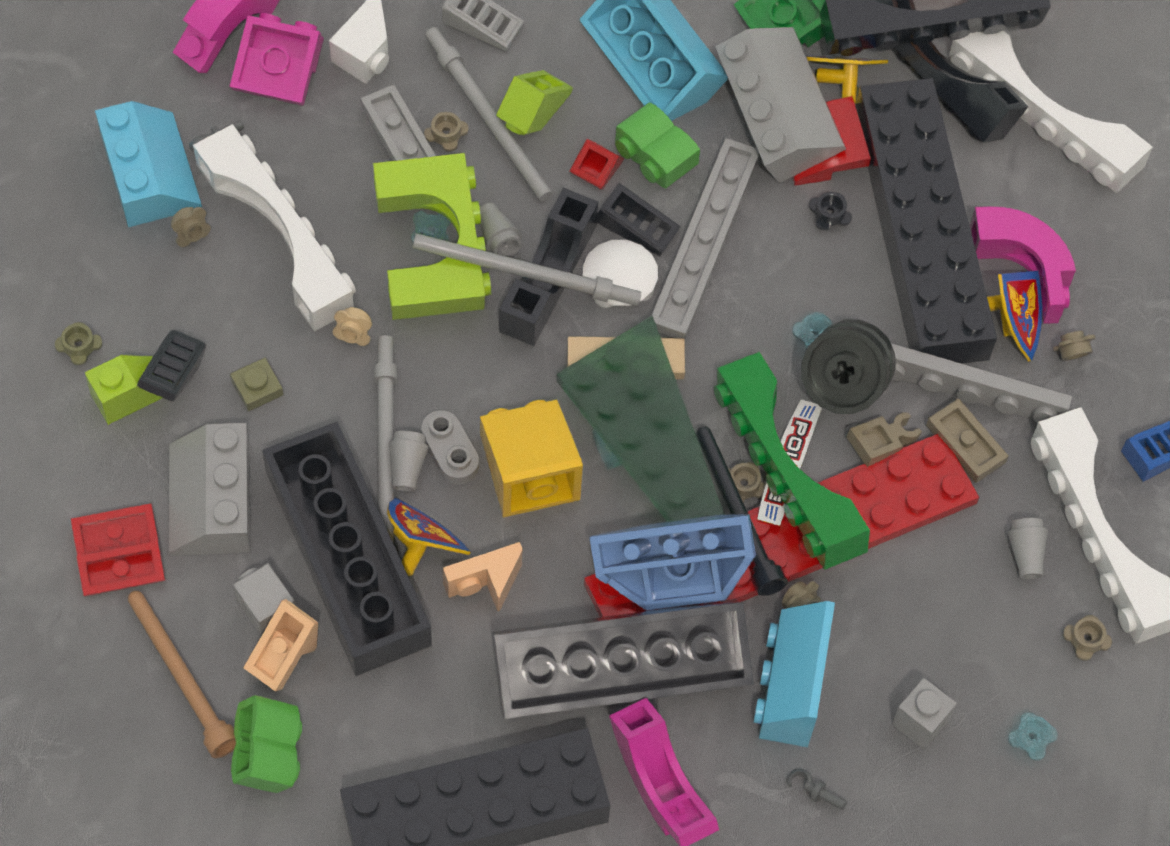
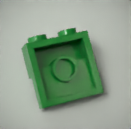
M739 0L733 4L750 29L793 27L801 45L805 43L808 48L824 37L820 12L825 0Z

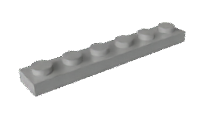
M725 138L651 315L648 329L674 338L684 339L685 341L760 158L757 148Z
M892 344L896 364L892 381L913 383L929 392L947 393L957 396L966 403H981L994 407L1004 414H1018L1032 418L1037 423L1069 411L1072 400L1070 395Z

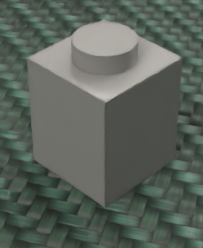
M269 564L259 569L252 568L247 570L233 584L236 601L260 636L264 633L282 600L287 599L295 605L294 599Z
M923 678L898 707L892 725L925 750L950 721L957 703Z

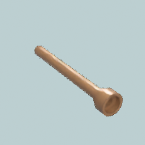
M132 591L128 596V602L205 728L203 743L211 757L221 758L234 751L236 745L234 727L231 724H226L224 720L218 719L144 595L140 591Z

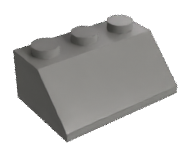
M246 423L206 424L169 444V556L251 553L250 441Z

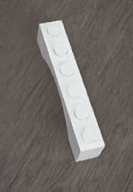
M984 31L970 33L964 38L953 40L948 57L950 62L971 75L987 80L1005 81L1029 106L1020 118L1032 126L1043 139L1051 141L1060 148L1072 162L1079 163L1089 171L1100 184L1108 186L1115 193H1118L1145 167L1153 146L1124 124L1107 123L1083 117L1065 109L1048 98L1031 82L1021 68L1013 51L1010 35L1005 31L995 34H985Z
M232 124L194 144L196 165L214 191L234 197L252 206L267 217L282 234L294 260L292 280L294 304L314 332L335 321L334 315L337 311L354 307L353 294L356 292L352 280L347 273L340 274L334 266L335 259L330 249L325 244L321 246L314 238L315 231L309 220L305 216L300 218L295 212V204L286 189L280 190L277 187L274 173L268 163L265 161L259 162L255 156L256 150L250 138L246 134L241 136Z
M1080 407L1039 421L1031 439V448L1036 459L1042 460L1048 471V481L1052 491L1055 494H1059L1064 502L1066 518L1072 528H1077L1083 540L1082 547L1089 562L1095 563L1100 573L1101 587L1107 597H1112L1118 609V619L1122 629L1126 633L1130 632L1135 644L1170 632V577L1151 568L1132 554L1117 538L1106 521L1097 500L1093 478L1094 456L1098 438Z

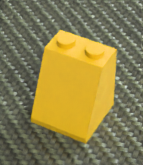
M557 399L547 402L545 400H535L526 404L525 407L511 410L499 408L490 411L487 415L480 416V436L503 518L580 500L583 464Z

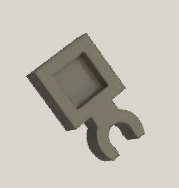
M906 412L898 414L893 423L889 425L884 417L881 416L852 427L846 438L864 464L869 467L902 450L903 446L916 443L922 431L920 428L913 431H907L903 428L911 417Z

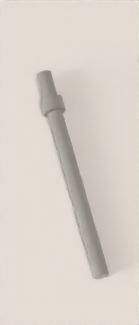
M437 27L430 28L425 33V36L437 52V60L446 72H451L539 201L543 202L549 199L552 191L503 121L496 116V111L462 64L463 57L455 46L448 44Z
M415 234L413 249L592 294V299L603 302L611 299L638 306L640 302L641 291L615 285L611 279L600 276L592 279L445 240Z
M384 335L378 338V363L374 365V382L378 385V511L394 544V526L388 518L387 507L389 502L394 499L389 442L394 439V384L398 381V367L394 363V338Z

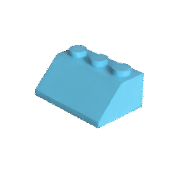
M134 101L95 110L100 135L128 227L174 216L185 207H202L173 112Z
M824 601L782 609L778 624L770 622L766 647L774 648L772 661L764 660L760 685L767 686L765 699H757L753 723L761 724L759 739L808 747L818 715L835 602Z

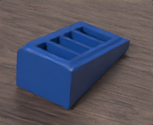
M1170 421L1130 437L1122 447L1121 452L1143 482L1170 468V440L1167 437L1170 435ZM1157 441H1161L1163 446L1168 451L1167 454L1163 453L1161 448L1156 443ZM1149 446L1157 458L1152 459L1145 447Z

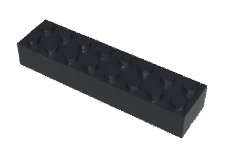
M933 78L860 86L856 109L871 158L868 172L909 349L961 364L989 361L997 335Z

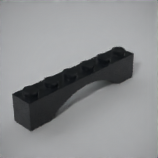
M825 0L820 12V19L829 55L841 53L842 56H852L864 49L870 48L885 51L903 43L912 42L914 45H924L936 38L948 37L951 40H957L975 32L984 31L985 34H995L1008 27L1033 28L1043 22L1051 5L1049 0H969L960 5L941 10L917 11L896 8L876 0Z
M876 0L896 8L916 10L913 0ZM932 41L924 45H914L910 42L898 44L895 47L899 58L911 65L921 75V79L933 78L936 92L945 101V107L951 113L959 116L968 126L969 133L983 143L1004 139L1029 107L1005 81L987 80L967 73L942 55Z

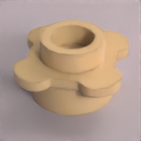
M350 307L335 313L334 319L337 321V325L333 329V335L337 339L348 343H357L360 346L369 344L370 336L368 335V330L371 328L372 322L365 311Z

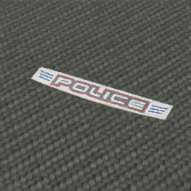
M800 400L781 439L784 450L799 469L801 468L822 409L818 404L805 400ZM767 482L757 520L780 526L785 513V504H783L784 502L780 495L774 496Z

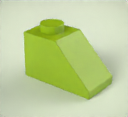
M544 70L514 76L496 116L506 122L505 126L514 133L525 135L540 131L571 95L573 87Z
M120 355L84 372L90 394L108 425L162 399V397L137 386L141 375L153 356Z

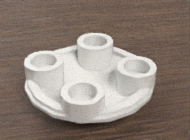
M610 240L597 245L588 253L583 264V276L592 279L600 276L613 280L615 285L641 291V302L649 300L654 294V288L658 281V265L652 254L642 245L629 240ZM594 299L596 304L604 308L631 305L608 299L607 302Z

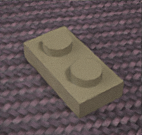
M959 398L928 418L926 426L934 435L938 434L975 483L1007 462L1008 454Z

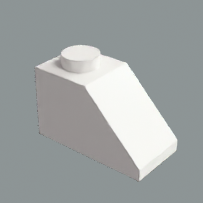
M366 0L329 40L331 62L365 84L375 74L378 75L383 72L389 62L387 33L381 0Z

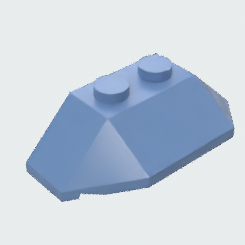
M749 514L714 515L647 524L589 537L596 578L605 584L608 583L619 593L645 610L725 601L756 556Z

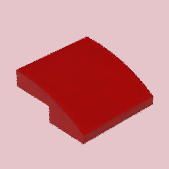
M853 96L826 102L846 150L793 176L794 186L831 180L832 172L869 167L871 158Z
M151 503L71 518L84 597L165 581Z

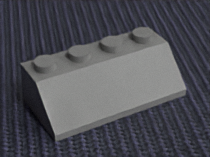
M793 27L746 29L715 46L763 164L779 184L846 150Z

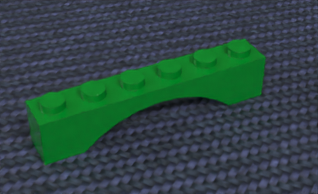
M757 352L717 368V385L713 387L716 400L722 408L727 407L736 434L739 437L744 436L747 440L749 453L756 466L762 465L765 470L767 483L774 496L780 495L783 500L785 513L790 524L793 527L798 526L801 530L804 546L810 557H817L823 569L826 570L867 553L870 529L852 500L836 494L813 481L796 466L784 450L776 433L773 418L777 400V379L761 353Z

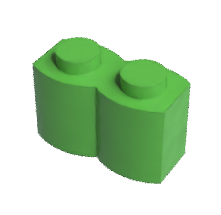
M650 102L616 126L615 146L618 152L625 159L631 158L639 164L642 174L651 183L656 182L666 189L699 164L700 148L686 132L675 126L660 108Z
M257 695L239 702L234 723L236 745L231 765L232 781L234 784L272 793H279L293 787L300 772V763L297 760L295 747L302 733V722L298 706Z

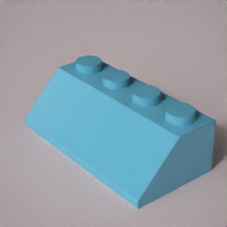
M596 0L579 19L642 104L645 106L650 102L656 105L671 121L707 103L728 80L724 68L671 0Z

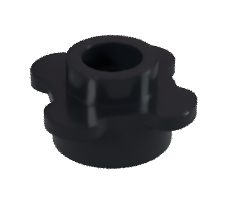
M826 192L819 198H813L809 203V209L815 213L817 218L816 226L820 230L826 231L831 226L838 224L846 226L852 220V214L846 210L847 202L845 197L840 193ZM827 210H832L834 213L829 214Z

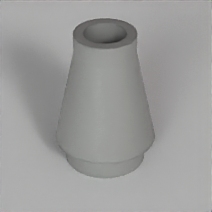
M495 203L484 204L480 207L481 228L487 251L512 257L522 246L520 230L499 210Z
M397 431L394 433V439L389 442L393 477L392 488L401 492L416 491L417 480L429 448L425 444L426 436L424 434L413 431Z
M1022 518L1011 522V530L1008 531V536L1019 569V578L1038 579L1044 576L1043 565L1048 529L1044 528L1042 519Z

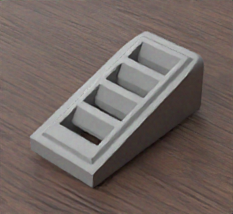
M446 0L442 7V23L506 52L524 26L522 19L492 0ZM474 11L479 13L475 19L471 17ZM488 18L493 19L488 27L484 25ZM501 24L507 25L502 35L496 33Z

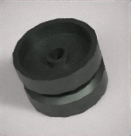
M844 319L829 325L807 347L801 362V379L808 395L821 408L835 414H854L869 408L890 385L896 370L895 352L889 338L877 326L863 320ZM844 361H846L847 367L853 366L854 370L847 369Z

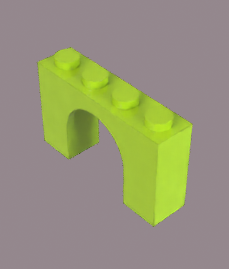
M465 153L373 163L378 213L411 209L436 211L445 216L455 227L459 238L457 244L486 251L484 237H477L475 224H481L479 201H471L470 189H476L474 166H466ZM448 257L428 266L387 270L392 320L483 310L485 296L491 295L489 272L482 273L481 266Z

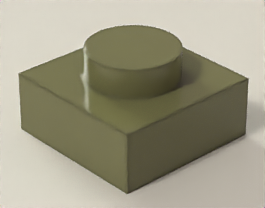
M266 358L230 373L231 382L248 412L284 395L283 388Z

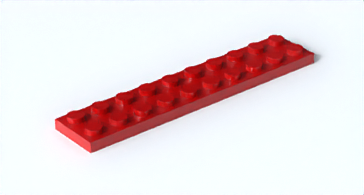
M938 434L906 446L902 450L869 467L866 464H862L818 482V484L828 490L852 500L870 529L868 549L977 504L979 500V495L956 455ZM760 506L748 511L769 560L775 561L776 565L782 567L788 582L823 568L817 557H810L804 546L801 530L798 526L793 527L790 524L786 513H784L779 526L757 520ZM751 562L726 600L737 599L745 601L758 595L751 580L753 576L752 569L754 568L753 562ZM596 574L584 578V586L600 617L650 611L643 609L608 583L605 584L596 578Z

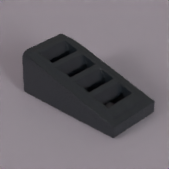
M618 183L600 208L597 217V223L629 241L642 245L646 250L658 256H661L681 227L621 183ZM617 206L624 209L621 214L615 211ZM630 213L637 216L633 223L627 219ZM644 220L651 223L645 232L639 228ZM657 227L665 230L658 241L652 237Z
M171 330L141 375L137 386L174 402L199 369L206 348L205 343L177 330Z

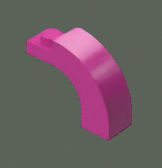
M196 0L183 19L188 26L172 53L199 73L207 74L231 32L248 15L251 16L257 13L272 15L280 0Z
M975 207L970 230L977 258L1007 259L1020 264L1028 271L1039 270L1043 324L1059 323L1063 310L1069 307V287L1076 272L1073 258L1064 241L1046 223L1028 213L1005 207Z
M644 698L610 715L614 735L627 769L644 803L665 836L671 834L679 846H689L719 831L716 817L694 791L678 763L670 742L665 720L649 700Z

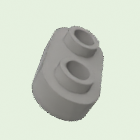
M438 410L428 414L422 422L421 433L426 436L425 444L429 446L428 452L440 474L446 481L452 484L461 485L470 482L478 473L479 457L459 419L453 413L445 410ZM440 424L448 427L445 431H437L435 429ZM456 456H462L466 459L463 463L452 461Z

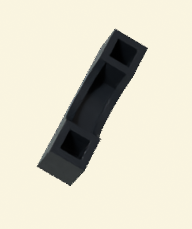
M563 187L547 218L544 234L532 263L572 273L597 226L599 201ZM522 277L520 280L515 278L499 309V332L535 346L565 287Z

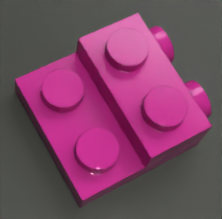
M260 13L259 18L248 15L229 87L235 91L304 106L311 75L316 72L324 40L320 31H316L317 27L307 22L296 21L295 25L281 23V18L267 13Z

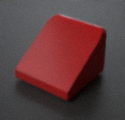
M586 139L569 172L602 190L620 167L624 158L602 145Z

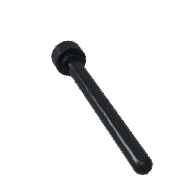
M707 426L698 428L696 432L697 439L731 515L749 514L711 429ZM750 518L756 556L752 561L754 568L752 569L753 576L751 580L759 596H769L782 590L787 585L788 580L782 567L776 565L775 561L769 560Z

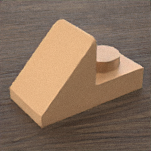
M520 542L443 567V585L448 597L456 595L461 597L470 596L487 585L497 611H500L522 566L523 549Z
M287 599L282 600L243 668L272 690L278 691L283 689L301 656L313 652L317 648L318 622Z

